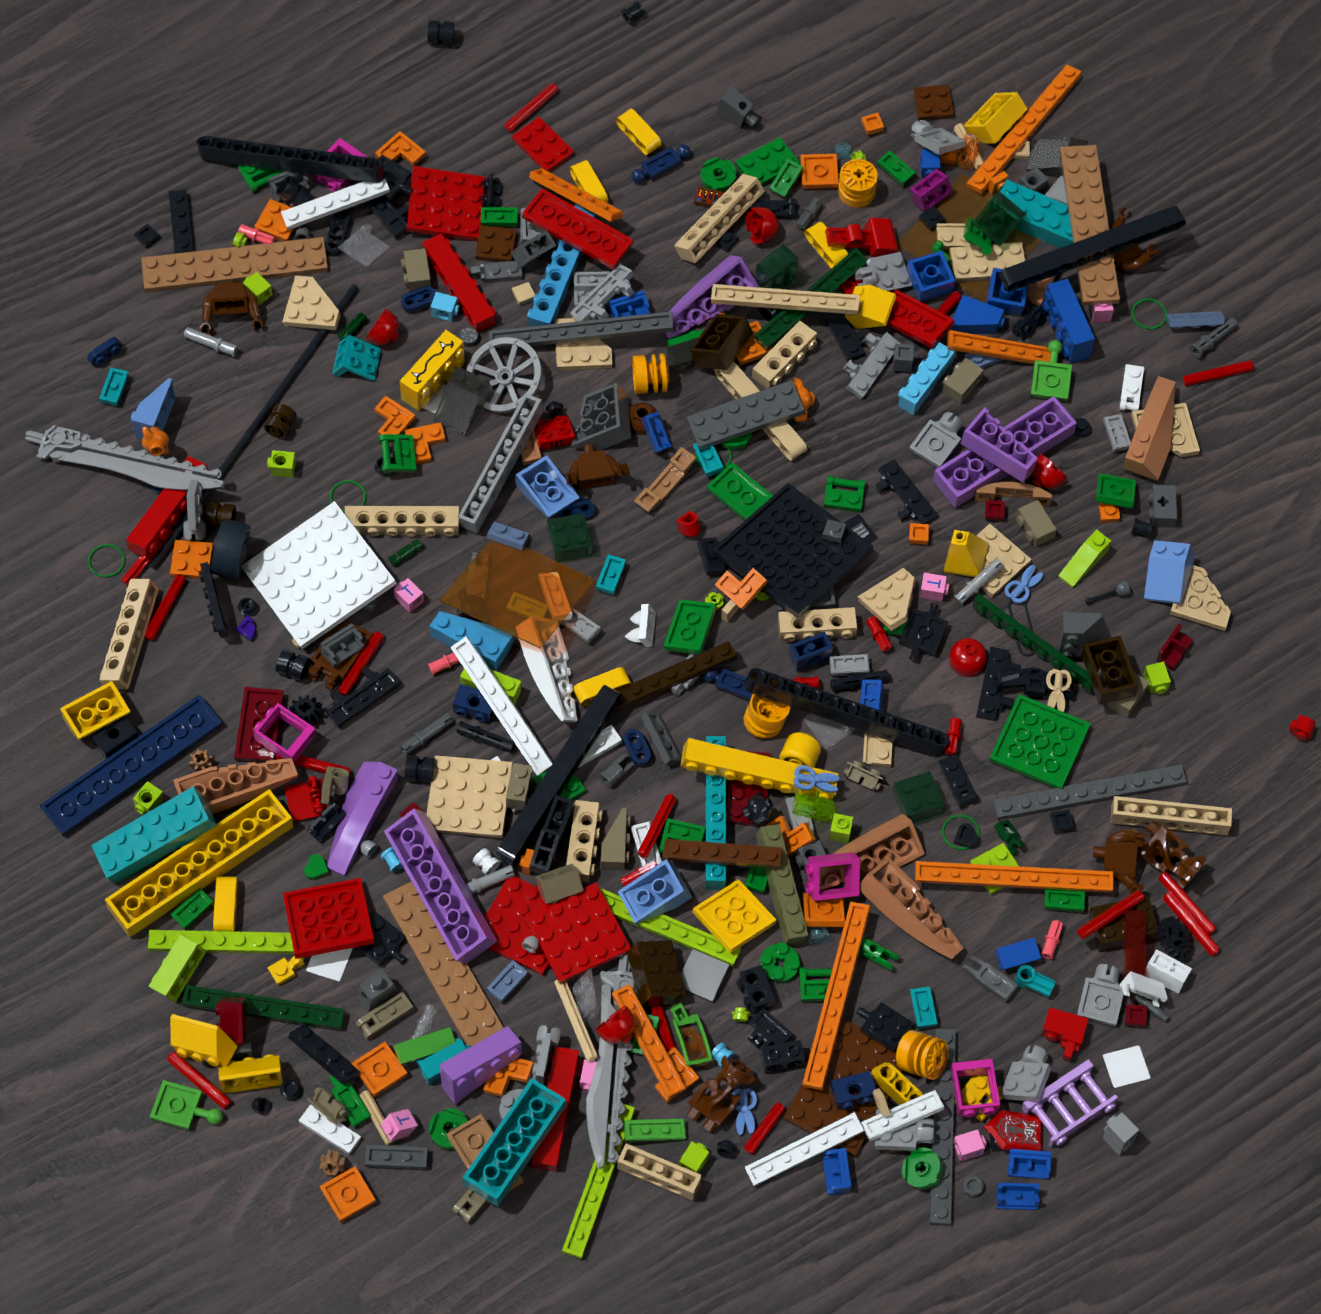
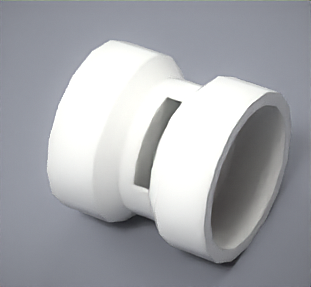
M487 848L479 851L473 858V863L476 866H480L485 875L493 873L500 865V861L496 857H492L491 852Z

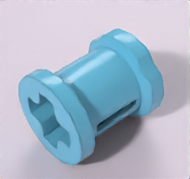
M393 847L386 849L381 854L382 860L387 862L392 873L398 872L403 868Z

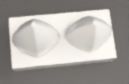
M642 604L641 610L630 618L633 623L640 625V627L631 630L625 635L628 640L642 642L645 647H652L656 612L649 604Z

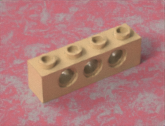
M799 321L752 369V378L766 389L778 385L782 377L791 372L793 365L796 362L802 361L805 353L816 346L817 333Z
M855 607L807 610L799 618H796L789 611L778 612L779 640L793 642L795 640H804L823 632L826 633L829 640L837 637L848 639L856 636ZM838 623L840 624V626H834L832 624ZM819 624L822 627L816 628L813 625ZM799 625V626H801L802 628H801V629H797V628H795L794 626Z
M576 800L566 866L573 864L578 869L581 882H589L590 876H594L595 864H592V857L596 858L597 846H594L595 839L599 840L600 828H597V821L601 822L602 810H599L598 802ZM584 821L591 822V824L588 826L583 825L582 823ZM582 839H587L589 842L583 844L579 841ZM579 857L586 858V860L583 862H580L577 859Z
M625 1144L618 1159V1170L692 1201L701 1183L700 1174L629 1144Z

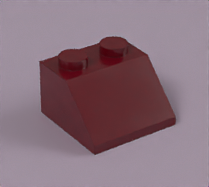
M246 997L221 998L219 1003H216V1015H220V1023H217V1026L234 1043L243 1044L247 1038Z

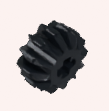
M307 694L302 699L299 695V701H292L293 706L289 707V711L313 726V722H319V717L322 716L321 703L317 702L315 697L310 699Z

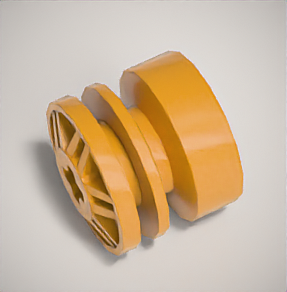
M855 159L845 163L841 168L839 176V198L850 207L860 208L869 205L874 200L878 178L876 168L870 162L862 159Z
M664 353L659 354V362H656L655 354H652L651 363H647L645 355L632 356L635 395L647 394L649 385L653 386L654 393H658V384H661L662 393L667 392L669 369Z
M753 694L743 717L744 725L756 737L762 739L775 737L782 730L789 714L790 706Z
M914 1030L908 1031L900 1040L897 1048V1066L900 1070L911 1074H917L931 1080L937 1079L947 1064L948 1044L944 1039L928 1036Z

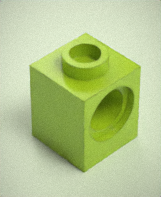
M258 272L248 276L243 282V287L251 290L256 297L258 306L273 295L271 285Z
M272 450L271 457H268L267 468L270 469L271 476L294 478L295 452Z
M1164 662L1145 666L1143 676L1149 681V693H1165L1169 689L1171 681Z
M148 781L133 798L135 810L142 815L160 806L165 800L163 791ZM147 798L152 799V800H151L150 802H148V803H144V802H143V801H144L145 799H147Z
M834 813L829 840L848 844L853 817Z
M691 1142L679 1160V1166L699 1174L709 1158L707 1147L701 1143Z

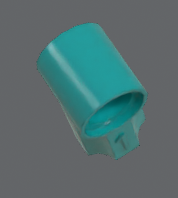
M1029 965L1021 966L1015 976V983L1018 987L1031 989L1049 998L1056 981L1036 972ZM1021 974H1027L1030 979H1023Z

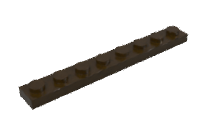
M727 641L616 690L622 693V698L613 714L737 660V655L731 643Z

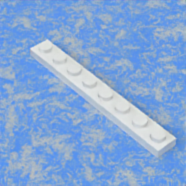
M464 637L450 647L529 765L532 766L535 774L539 775L549 769L553 763L469 637Z

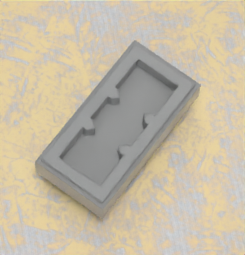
M1122 414L1104 417L1103 423L1113 452L1129 449L1131 440Z
M572 607V619L560 621V624L589 644L601 631V628Z
M868 654L829 656L831 677L847 676L849 674L860 675L870 672Z

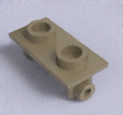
M855 760L853 763L847 762L851 765L850 768L846 767L843 772L847 779L849 778L859 783L861 777H864L863 786L873 791H879L881 787L880 779L885 780L881 777V772L872 768L869 772L863 769L864 764Z
M317 1087L314 1091L315 1096L307 1098L313 1107L319 1110L333 1124L348 1120L346 1117V1107L336 1098L330 1102L333 1096L324 1087Z

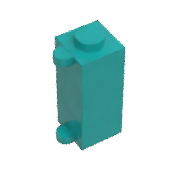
M457 1038L455 1043L423 1060H416L428 1086L441 1079L439 1064L470 1048L468 1044L464 1045L462 1040Z

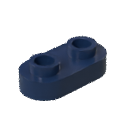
M425 286L409 292L401 298V306L406 312H415L430 306L436 291L430 286Z
M112 337L93 349L88 354L87 360L93 366L102 365L106 359L120 352L122 343L117 337Z
M582 498L558 512L557 516L561 522L568 524L591 517L595 507L591 500ZM582 505H587L586 509L582 510ZM565 510H569L568 514L563 515Z
M636 729L628 730L624 734V745L633 763L637 766L647 765L651 760V752L642 733ZM635 739L637 742L631 743L630 740ZM638 756H644L645 758L639 759Z

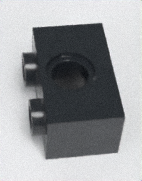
M124 716L105 728L97 730L92 736V740L98 751L107 759L136 739L138 733ZM112 735H119L115 739L110 738Z

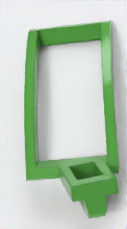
M682 1003L673 1005L670 1008L675 1018L672 1019V1023L686 1066L711 1061L712 1055L698 1014L688 1016ZM697 1022L708 1057L689 1061L678 1026Z

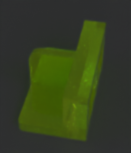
M816 791L814 797L796 793L792 814L831 821L835 813L834 801L819 798V791Z

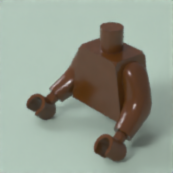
M1121 208L1119 210L1120 217L1116 219L1110 229L1124 225L1125 219L1130 218L1132 212L1129 211L1125 216L1124 212L1127 208ZM1150 244L1145 253L1138 245L1114 253L1115 271L1129 272L1142 269L1152 260V256L1160 255L1159 250L1154 251L1157 245Z
M229 280L225 283L216 284L215 288L206 295L203 301L202 320H204V323L200 325V331L204 333L203 330L208 327L209 335L212 334V328L209 324L212 313L213 315L248 313V310L251 318H253L252 330L255 332V324H259L262 330L263 322L258 318L260 312L256 297L251 290L243 287L241 282Z
M587 444L583 446L584 453L578 455V460L572 463L569 473L566 474V485H578L579 483V490L614 484V476L622 477L624 474H630L628 464H619L613 457L606 455L604 450L595 451L593 444Z
M1132 828L1112 833L1107 837L1105 847L1094 846L1093 858L1104 859V869L1106 871H1113V877L1130 889V894L1137 890H1144V885H1138L1134 877L1138 847L1148 844L1144 840V837H1147V833H1140Z

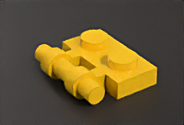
M973 1075L961 1091L963 1106L982 1104L980 1101L985 1095L989 1097L986 1103H991L988 1079L985 1075ZM998 1086V1087H997V1089H998V1095H999V1101H1001V1099H1002V1097H1001V1095H1000L1001 1090H1002V1088H1003L1002 1086ZM984 1113L976 1116L981 1122L985 1117H989V1115H984Z

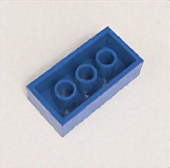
M1064 279L1047 284L1042 306L1044 312L1048 313L1050 326L1054 327L1056 331V339L1062 343L1064 357L1068 358L1070 364L1090 358L1095 338L1069 280Z

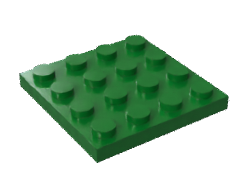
M1019 694L989 761L1053 788L1062 789L1091 723Z

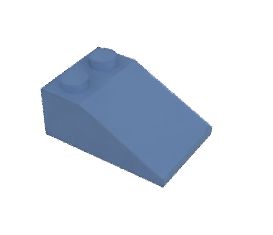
M171 378L163 382L138 404L136 411L132 412L131 422H133V431H135L136 439L142 440L144 436L142 433L143 427H148L149 429L157 427L163 431L176 399Z
M547 455L516 474V485L547 518L552 517L580 498L570 484L566 485V479Z
M1154 540L1149 556L1144 600L1181 604L1196 557L1191 544Z
M667 859L617 891L635 924L673 910L692 898L677 868Z

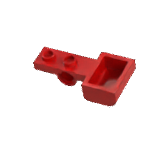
M870 218L864 226L865 230L861 229L859 224H850L845 228L827 227L825 230L829 247L869 249L871 257L899 252L893 223L888 218Z

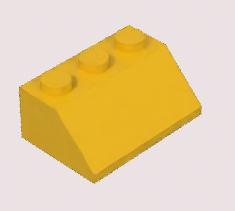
M1018 92L994 93L964 124V127L968 133L982 143L995 144L1001 140V136L1012 128L1016 121L1023 117V114L1028 109Z
M112 681L60 708L64 721L78 740L131 713Z
M174 1014L170 1017L171 1046L176 1050L177 1055L182 1058L191 1057L200 1063L206 1061L215 1067L218 1065L227 1067L238 1046L219 1026Z
M269 1054L258 1059L248 1057L238 1062L230 1060L227 1067L218 1065L219 1082L223 1094L281 1086L283 1083L279 1055Z

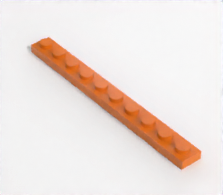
M1066 65L969 179L967 188L980 194L985 192L989 186L990 179L1001 173L1016 152L1022 148L1024 143L1080 79L1082 71Z
M916 861L915 882L1112 893L1113 871Z
M850 902L803 1079V1087L822 1091L824 1089L869 917L870 905Z

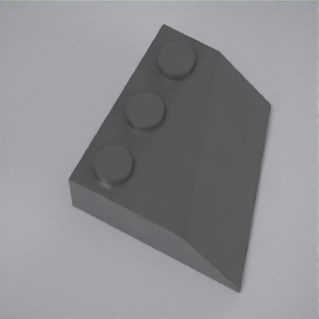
M618 383L584 396L579 414L581 416L580 423L575 429L577 433L576 439L572 441L571 445L573 448L583 449V446L593 444L595 451L631 438L628 394Z
M1063 612L1056 637L1057 650L1071 660L1083 659L1081 653L1084 644L1112 638L1102 613Z

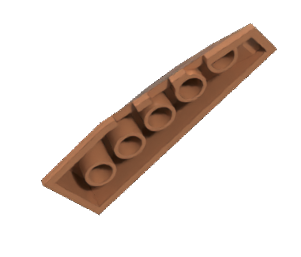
M1160 376L1157 377L1126 454L1122 469L1157 481L1159 480L1171 445L1175 381Z
M292 758L269 760L266 763L256 764L251 762L247 763L248 765L236 766V764L221 768H217V766L209 767L174 779L173 782L178 795L193 786L202 792L211 813L215 814L254 799L268 789L271 791L298 777Z
M904 814L870 830L833 853L853 852L860 858V878L865 877L887 857L901 867L925 854L912 821ZM845 864L820 867L819 890L845 882Z
M887 857L865 876L860 883L859 891L905 932L931 949L953 959L964 947L950 928H945L942 924V917L939 913L935 914L931 909L930 901L928 898L924 899L920 894L919 886Z

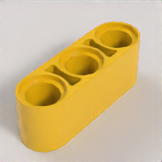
M632 108L616 118L619 128L643 154L648 155L662 146L659 136Z
M587 160L569 167L571 176L578 188L608 203V196Z
M818 222L806 229L804 234L808 242L832 269L848 255V252L844 247H829L825 234L827 227L822 222Z
M619 667L576 684L573 690L580 705L584 707L589 706L588 702L594 700L603 685L618 690L632 683L625 669Z
M217 876L213 920L214 931H235L237 877Z
M890 1063L875 1066L871 1071L874 1082L899 1105L910 1101V1097L915 1099L923 1095L919 1089ZM881 1069L885 1071L886 1077L881 1075ZM896 1083L900 1085V1092L896 1089Z

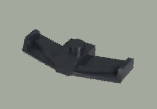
M1041 668L998 670L996 690L1000 688L1024 687V695L1044 697L1045 690L1053 691L1046 683L1048 672ZM1052 674L1050 679L1053 686L1055 684V674ZM1063 677L1062 686H1065L1067 678ZM1071 680L1070 687L1062 691L1064 697H1067L1069 700H1072L1074 697L1073 680Z

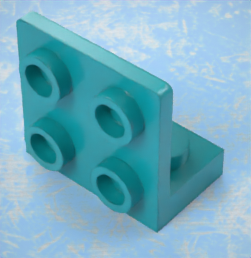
M348 335L338 344L332 375L339 377L349 371L374 381L381 349Z

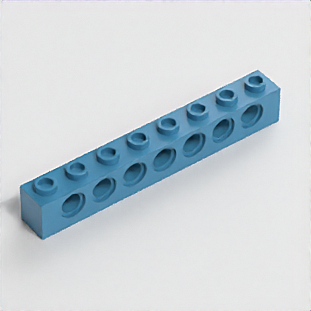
M577 203L574 206L597 219L598 215ZM558 239L557 245L559 246L557 250L554 249L552 253V263L546 267V277L540 282V292L534 296V306L527 313L529 327L554 324L583 252Z

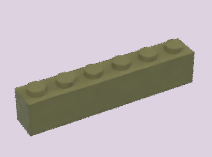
M780 824L760 827L756 834L758 846L783 848L781 869L764 868L783 943L787 945L804 943L808 937V932Z

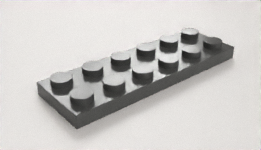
M793 380L690 415L687 417V420L700 451L803 415L805 410Z

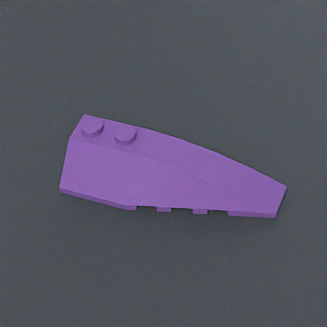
M730 255L701 279L670 310L673 313L674 331L665 332L669 339L689 330L695 325L703 323L711 317L713 318L715 314L728 311L736 306L712 304L713 284L759 287L741 257Z
M363 762L345 794L342 810L346 815L337 825L327 863L328 870L342 876L346 875L361 848L362 842L366 839L399 779L397 769L382 762Z

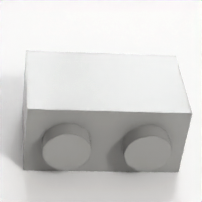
M1123 1113L1118 1116L1113 1115L1106 1122L1107 1126L1104 1128L1105 1133L1102 1138L1119 1156L1135 1142L1139 1129Z

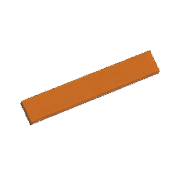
M541 168L530 172V179L611 222L622 218L623 212L545 169Z
M952 330L948 332L949 350L1034 364L1035 360L1050 362L1051 353L1048 347Z
M629 984L612 992V996L619 1009L627 1006L634 1015L636 1026L632 1034L667 1099L685 1091V1085L631 985Z

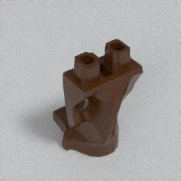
M1151 821L1145 830L1153 838L1148 844L1138 847V850L1141 851L1139 855L1162 872L1166 869L1174 872L1180 878L1178 881L1179 887L1183 889L1207 859L1204 856L1191 858L1181 852L1183 848H1187L1189 845L1164 825L1160 827ZM1171 840L1176 841L1178 843V847L1174 848L1170 846L1169 842ZM1159 855L1164 860L1162 863H1158L1155 857ZM1173 856L1179 858L1180 863L1178 866L1172 864L1171 859Z
M724 1055L721 1059L723 1068L715 1079L708 1078L688 1102L691 1107L687 1116L698 1121L702 1114L705 1115L707 1119L702 1126L709 1132H713L718 1126L724 1125L737 1106L741 1097L733 1095V1092L741 1084H751L756 1080L753 1076L755 1072L745 1066L739 1059L731 1060ZM723 1080L727 1083V1088L724 1091L720 1088V1083ZM707 1088H711L712 1090L710 1096H706L705 1094ZM731 1099V1104L727 1108L724 1107V1101Z

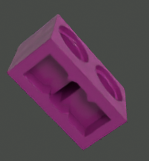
M935 169L909 189L914 205L924 212L952 192L948 176L938 169Z

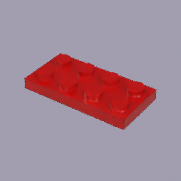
M898 290L893 292L896 298L886 325L918 342L933 348L955 324L954 319Z

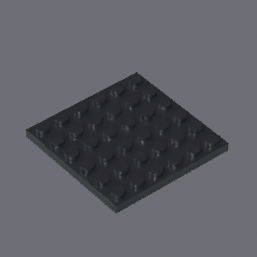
M787 483L714 547L712 554L744 578L754 568L769 581L761 591L796 618H799L873 551V545L847 526L841 543L823 539L822 536L827 520L841 521Z

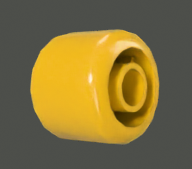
M795 732L788 736L779 759L815 767L821 753V746L813 736L802 732Z

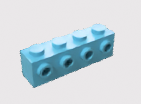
M940 342L935 348H931L926 361L922 360L918 366L917 373H913L910 376L909 384L906 388L902 387L899 391L898 407L915 415L952 365L955 351L949 350L947 346Z

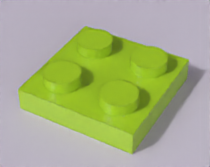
M1004 843L970 860L969 863L1019 866ZM985 886L990 895L1005 888Z

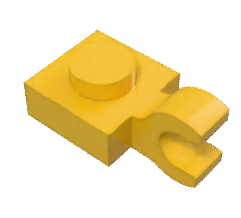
M295 956L287 962L284 957L269 966L268 971L279 986L295 977L293 971L302 967L304 962L302 958L295 959Z

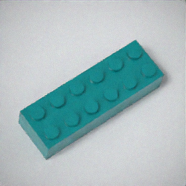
M1006 180L992 205L990 219L1058 248L1073 243L1068 205Z
M193 786L91 846L106 878L117 884L217 826L202 792Z
M531 1078L463 1176V1185L498 1207L566 1108V1099Z

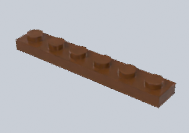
M665 839L663 860L667 859L668 861L781 869L783 848L674 839Z

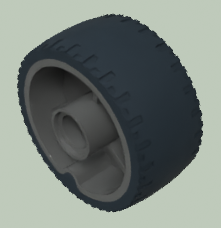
M223 520L221 522L213 551L212 574L231 579L240 578L243 570L241 566L245 563L248 551L250 525L232 520Z

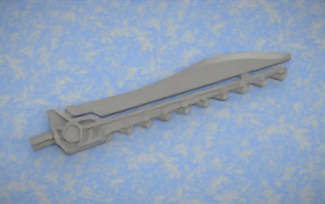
M56 425L46 430L44 434L30 430L26 432V441L40 444L39 453L36 455L38 459H48L51 457L55 462L64 461L107 469L133 477L158 488L188 490L190 480H198V487H202V490L223 489L225 487L224 482L218 480L222 476V471L218 468L208 471L207 467L203 464L193 467L190 461L178 463L175 457L163 459V455H148L149 452L147 450L134 451L131 445L121 448L116 441L106 444L102 438L91 440L88 434Z
M627 954L619 957L618 971L600 972L601 982L604 984L601 987V1023L608 1020L609 1016L619 1009L614 998L613 1006L611 1005V992L630 984L638 998ZM600 1037L597 1065L586 1098L588 1134L598 1169H602L604 1166L606 1133L610 1134L608 1162H617L619 1158L614 1147L619 1146L621 1142L616 1131L621 1130L624 1125L618 1115L623 1114L626 1109L620 1099L625 1098L628 1093L622 1083L627 1082L630 1078L624 1067L629 1066L632 1062L627 1054V1051H631L634 1046L631 1040L625 1044L622 1041L617 1043L611 1124H607L614 1044H609Z

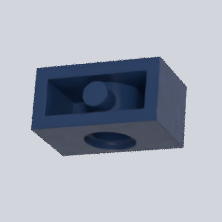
M823 632L791 644L789 657L796 671L829 659V656H832L833 647L826 633Z
M462 684L459 685L453 702V712L461 717H472L479 722H491L494 711L479 689ZM472 703L479 704L476 707L470 706Z
M871 1071L831 1081L830 1089L837 1110H849L858 1104L869 1105L875 1100L872 1092L876 1090ZM851 1089H856L859 1092V1094L852 1095L849 1091Z

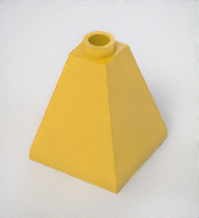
M954 530L943 572L976 577L983 570L989 545L988 542L970 532Z

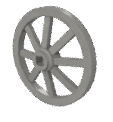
M511 337L491 340L481 346L469 361L466 370L468 392L473 400L485 410L494 413L513 412L516 410L522 397L518 399L512 384L517 383L531 386L526 394L535 396L542 381V364L533 348L522 340ZM512 346L507 366L503 365L495 348ZM519 347L526 351L531 358L513 369ZM489 351L498 367L497 371L478 365L481 358ZM534 364L533 380L515 377ZM475 370L496 378L474 386ZM499 385L490 403L484 401L478 395V392ZM505 387H507L513 402L505 405H496Z

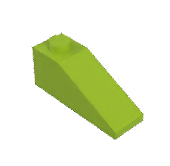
M1096 530L1083 543L1058 577L1071 588H1074L1109 551L1111 540Z

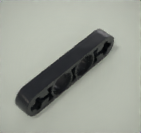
M354 206L333 214L326 240V252L329 256L336 257L341 254ZM340 214H345L347 218L345 220H339L337 216ZM340 229L343 233L341 235H334L333 231ZM334 241H336L337 247H335V249L332 250L331 248L334 245Z

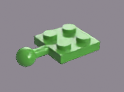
M1052 340L1048 344V350L1051 353L1050 362L1035 360L1030 397L1050 399L1054 396L1058 401H1068L1072 365L1057 363L1058 354L1063 349L1060 341Z
M163 1080L150 1114V1120L189 1131L195 1115L207 1118L210 1124L216 1125L222 1121L223 1114L217 1108L210 1110L198 1108L202 1091Z

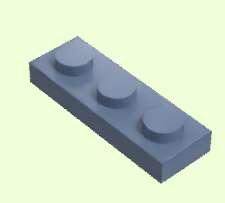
M1221 311L1166 314V321L1169 327L1173 329H1181L1185 326L1199 328L1202 325L1217 327L1219 324H1224L1225 317Z

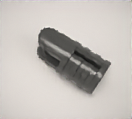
M625 752L599 774L600 780L609 788L635 766L633 761L629 762L623 769L619 765L627 756Z

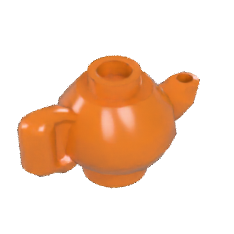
M794 378L793 383L804 407L805 414L793 419L796 422H804L807 419V409L813 406L815 397L811 391L804 387L801 379Z
M148 427L142 428L144 435L142 437L143 448L153 456L167 455L169 453V437L167 433L157 427H151L150 429Z

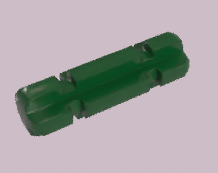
M360 312L356 319H353L337 335L338 339L342 341L348 335L352 336L361 327L360 325L367 321V316Z
M415 539L411 542V545L408 544L397 551V554L394 553L389 556L391 565L396 566L400 561H404L415 554L414 551L418 552L423 548L421 541Z

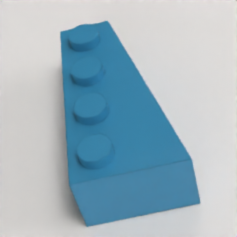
M439 611L429 626L430 636L449 647H452L468 636L489 669L494 671L498 669L516 642L515 632L441 611Z

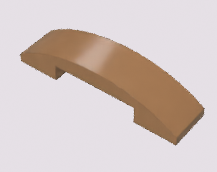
M681 447L670 459V464L649 488H645L639 494L634 503L648 513L651 512L676 488L695 462L696 457Z
M1020 482L988 484L978 488L975 495V501L979 502L994 500L995 496L1031 499V503L1038 500L1044 507H1050L1052 494Z

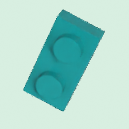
M110 368L99 397L101 403L118 406L129 377V372Z
M697 443L693 444V449L706 477L724 470L714 446L699 451Z
M608 554L596 584V590L614 595L626 564L625 559Z
M930 987L910 989L917 1029L937 1027L938 1023Z

